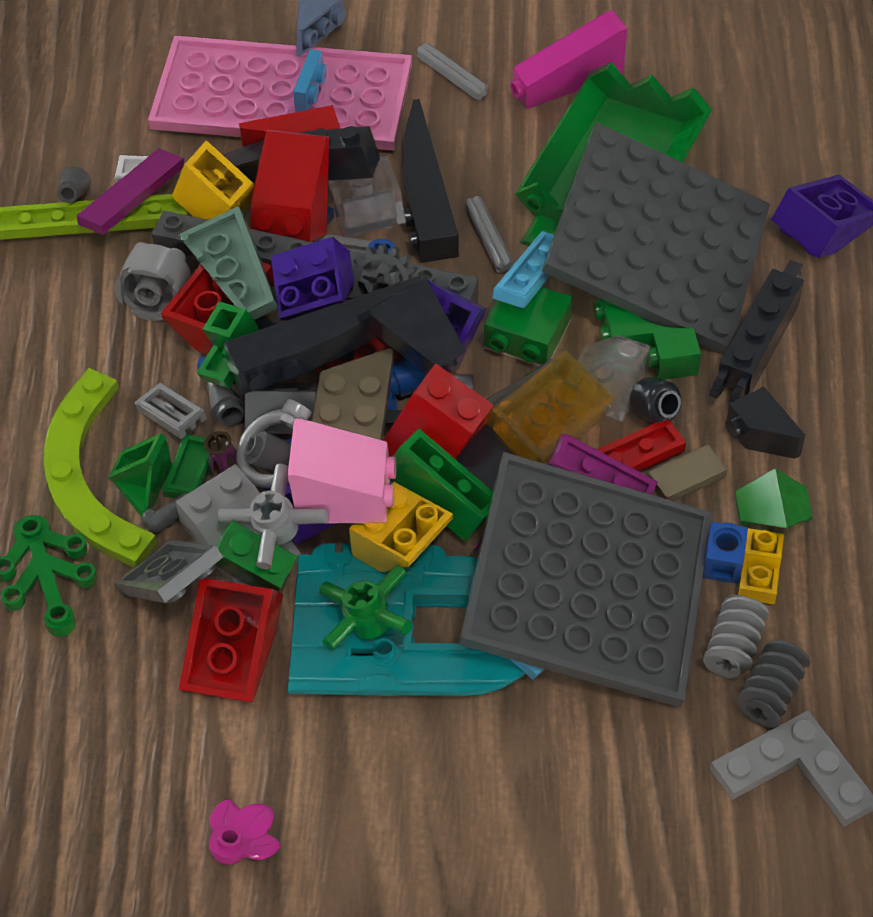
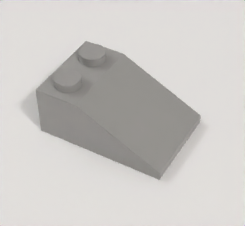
M235 464L175 501L180 525L195 543L216 545L223 530L229 524L219 523V509H250L252 500L260 492ZM239 523L257 533L252 523ZM292 540L278 545L298 556L294 563L299 560L301 553ZM216 566L229 582L250 585Z

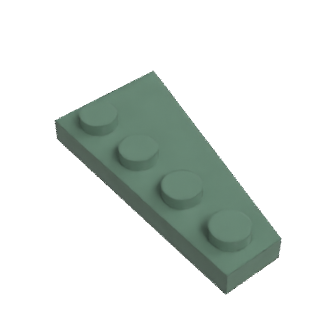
M239 206L179 234L185 245L234 306L247 309L254 320L278 309L275 296L249 227Z

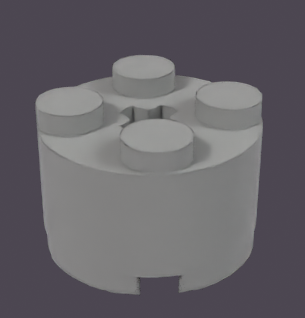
M137 243L129 253L115 283V294L121 304L125 302L132 308L130 312L139 318L150 321L164 320L161 316L162 311L191 276L190 269L185 262V254L177 248L169 249L157 244Z

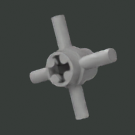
M277 464L275 466L271 490L257 495L252 500L250 509H219L218 511L219 523H230L232 520L237 523H252L256 532L261 535L256 566L261 569L271 568L275 544H285L292 540L298 531V524H326L329 520L328 509H294L290 500L285 497L288 480V466L285 464Z

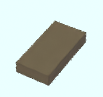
M706 445L649 471L647 476L658 481L655 491L661 498L675 501L725 478L728 469L711 447Z

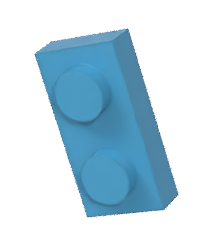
M309 50L293 91L295 112L309 110L312 104L316 105L318 101L319 85L325 82L327 76V65L323 64L322 51Z

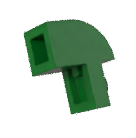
M219 302L202 329L213 343V346L198 369L197 374L203 381L230 388L234 377L227 365L224 342L258 331V326L247 309Z

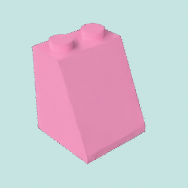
M294 419L288 467V480L294 508L328 509V523L387 522L388 507H394L393 484L389 485L390 479H396V458L389 457L387 442L304 419Z

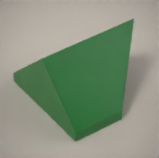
M160 433L122 450L108 477L141 517L146 510L153 508L172 466L166 436Z
M776 468L735 491L740 525L764 524L789 528L802 521H812L813 515L807 487Z

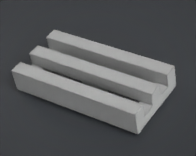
M162 383L156 385L134 402L138 412L180 439L186 436L185 429L188 428L192 431L197 427L195 423L197 420L203 422L207 419L202 408ZM157 395L161 396L162 398H164V399L167 400L168 402L172 403V404L175 405L176 407H178V408H180L181 410H183L184 412H186L188 415H187V416L183 415L182 413H180L179 411H177L176 409H174V406H172V405L169 404L168 402H163V401H161V400L158 399L156 396H157Z

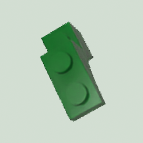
M599 297L597 301H593L595 321H601L602 325L599 330L602 347H608L611 359L647 355L649 367H654L657 378L663 380L698 375L701 351L693 327L672 328L657 325Z

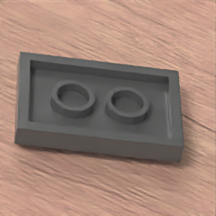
M169 540L114 584L121 594L125 596L172 603L186 593L185 587L195 579L201 580L210 575L215 569L214 564L221 560L223 556L216 545Z

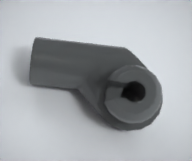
M182 493L158 511L155 509L146 510L141 518L143 526L148 527L149 532L158 533L163 531L179 518L175 501L187 493Z

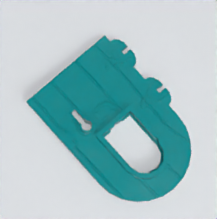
M326 543L316 547L312 555H299L288 694L469 696L487 694L499 690L526 674L510 659L458 645L459 643H415L413 619H416V607L467 608L478 557L446 556L445 551L440 546L429 544L409 567L404 568L407 576L385 597L389 611L412 622L411 631L404 635L388 627L386 632L377 638L362 639L353 630L334 651H330L323 645L322 640L345 617L341 604L320 594L321 584L328 581L345 590L353 583L359 581H369L377 585L390 571L380 572L353 557L351 543L342 544V553L336 552V543ZM364 653L373 654V656H351V654Z

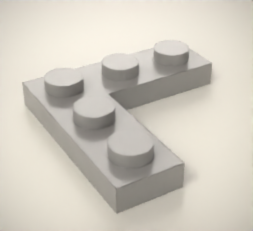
M809 710L711 762V772L731 800L798 765L843 827L873 811V794Z

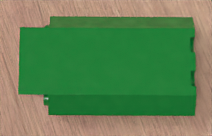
M612 62L590 71L515 193L518 199L535 216L520 243L530 246L541 231L555 234L590 132L596 122L683 163L712 111L711 107L694 87L671 97L653 74L630 84Z

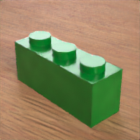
M418 429L399 447L393 456L396 458V479L393 480L408 490L453 513V519L447 524V527L466 542L487 519L493 491L421 429Z

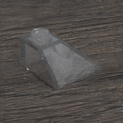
M619 335L584 346L559 394V400L623 422L630 408L631 391L638 381L645 378L648 372L650 346Z

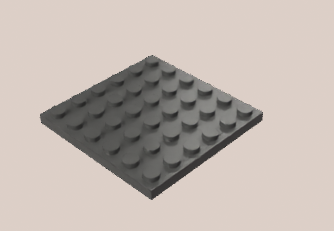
M596 122L586 143L542 272L657 325L672 328L693 327L699 344L724 355L736 332L770 203Z
M503 452L458 645L681 707L685 701L712 512Z

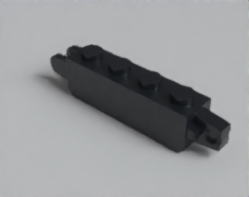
M790 259L783 272L772 268L720 361L718 375L710 390L711 397L718 399L724 387L733 390L730 396V403L753 392L798 308L804 280L800 279L802 263Z

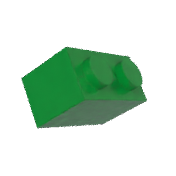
M232 520L223 530L216 543V547L223 558L214 565L252 586L269 588L276 591L280 590L298 556L275 544L271 568H258L256 562L261 536Z

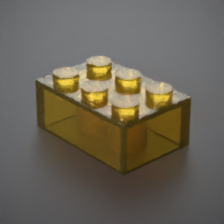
M565 350L494 408L486 424L493 428L513 455L548 464L561 434L566 433L578 440L605 417L615 398Z

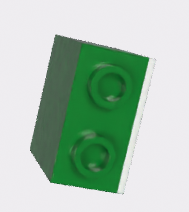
M541 287L525 308L497 300L484 323V349L537 366L546 363L552 359L571 321L572 296Z

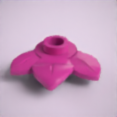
M224 800L219 803L211 813L209 820L213 831L209 838V850L215 860L222 864L231 865L239 862L243 857L263 860L274 855L281 848V844L273 836L267 834L274 820L273 809L256 803L247 805L240 810L231 800Z

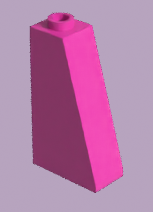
M613 10L607 11L513 67V81L510 83L513 96L516 99H520L525 108L529 109L578 91L590 71L609 62H612L621 74L624 75L627 27Z

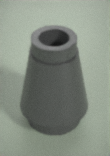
M76 166L64 169L59 177V198L63 202L71 203L86 194L91 186L88 173Z
M208 383L207 389L213 419L223 426L238 424L245 414L244 401L231 386L230 388H225Z

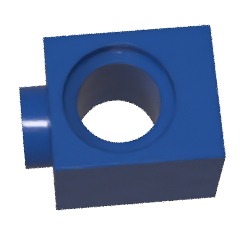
M711 522L703 572L704 579L735 584L740 583L748 527L737 526L733 523Z

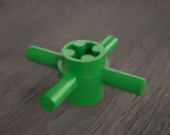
M396 565L377 585L369 581H359L347 587L346 590L328 581L323 582L319 589L320 594L341 604L345 617L322 640L323 645L328 650L334 651L353 630L362 639L377 638L385 633L388 627L401 634H408L411 631L412 622L389 611L385 598L407 576L405 569L400 565Z

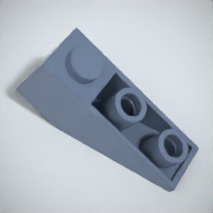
M299 0L296 56L301 57L324 37H327L334 29L342 25L346 16L344 0Z

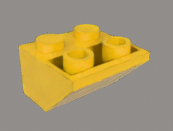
M206 140L184 164L171 197L193 217L210 220L239 206L243 213L251 205L255 184Z
M393 482L394 507H388L387 522L354 523L349 528L352 556L380 572L390 571L396 565H400L403 568L409 567L453 519V513Z

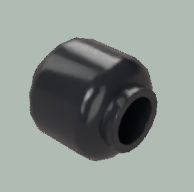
M655 377L643 378L638 381L630 394L632 413L639 420L653 424L667 419L670 422L674 420L682 404L679 388L673 382Z

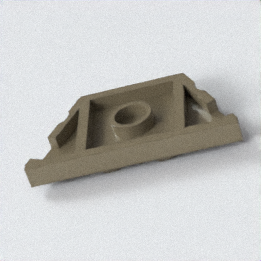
M388 348L321 371L312 422L383 441L395 359L394 349Z

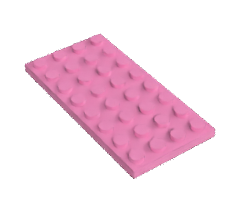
M174 36L148 118L149 129L241 137L239 123L294 113L293 91L309 50L301 57L296 56L295 45ZM319 47L311 48L312 50L322 51L323 64L327 65V76L325 82L319 85V97L316 105L312 104L310 109L333 105L340 128L370 126L377 149L394 151L412 68V55Z

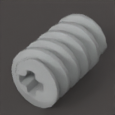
M733 594L725 598L721 605L720 614L717 617L716 626L712 631V638L708 643V650L703 658L705 666L711 672L723 678L735 679L741 676V671H748L752 668V658L757 653L756 645L760 644V633L764 631V621L769 617L768 608L761 602L742 595Z

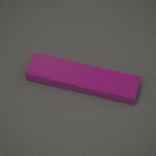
M158 148L76 215L78 225L104 235L181 171L184 166V158Z

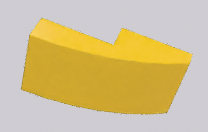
M748 528L738 595L752 598L761 603L775 605L784 534Z

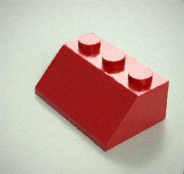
M262 262L272 288L274 285L272 265ZM200 264L162 311L161 316L196 351L208 355L213 343L202 329L219 302L233 304Z

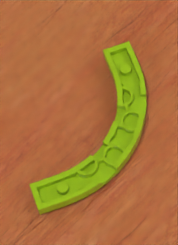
M88 368L60 403L50 423L44 446L45 477L58 512L74 528V532L82 535L86 542L95 549L135 568L146 559L157 544L156 535L123 520L106 509L89 490L82 474L80 450L83 447L86 435L98 414L119 389L116 379Z

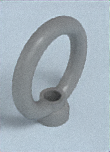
M287 399L282 410H274L258 417L247 427L240 438L236 452L237 467L255 487L271 489L274 474H261L257 472L247 462L245 446L252 435H257L273 425L284 424L293 429L294 419L308 420L312 412L294 400Z

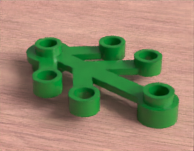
M25 516L14 526L13 534L16 542L6 556L0 557V569L4 566L10 567L7 571H0V581H10L15 577L17 573L16 566L28 550L31 552L32 560L16 584L3 589L1 593L4 607L10 611L21 609L26 602V595L39 577L48 606L44 614V622L48 632L56 637L69 635L76 627V619L72 608L62 603L53 573L75 581L79 587L88 588L97 581L96 570L88 562L75 565L46 553L44 545L66 551L68 557L79 559L87 553L86 540L80 534H72L67 537L51 531L48 521L42 516ZM74 544H81L77 549L70 548ZM82 573H91L88 577H80ZM13 595L19 596L16 600H8ZM58 615H64L59 619H54Z

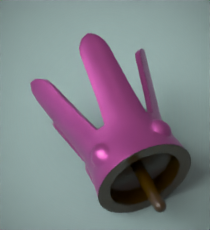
M217 431L205 439L204 447L209 453L210 476L214 474V460L217 462L220 473L229 468V457L237 465V450L233 447L232 438L227 432Z

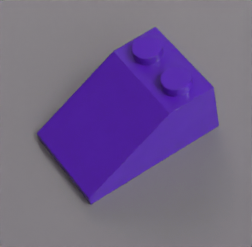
M839 174L788 188L771 220L780 227V231L783 234L794 238L802 244L808 254L821 258L837 253L873 226V200Z

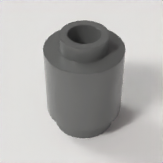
M261 431L249 438L245 446V454L249 464L271 474H274L277 464L289 465L291 443L265 431Z

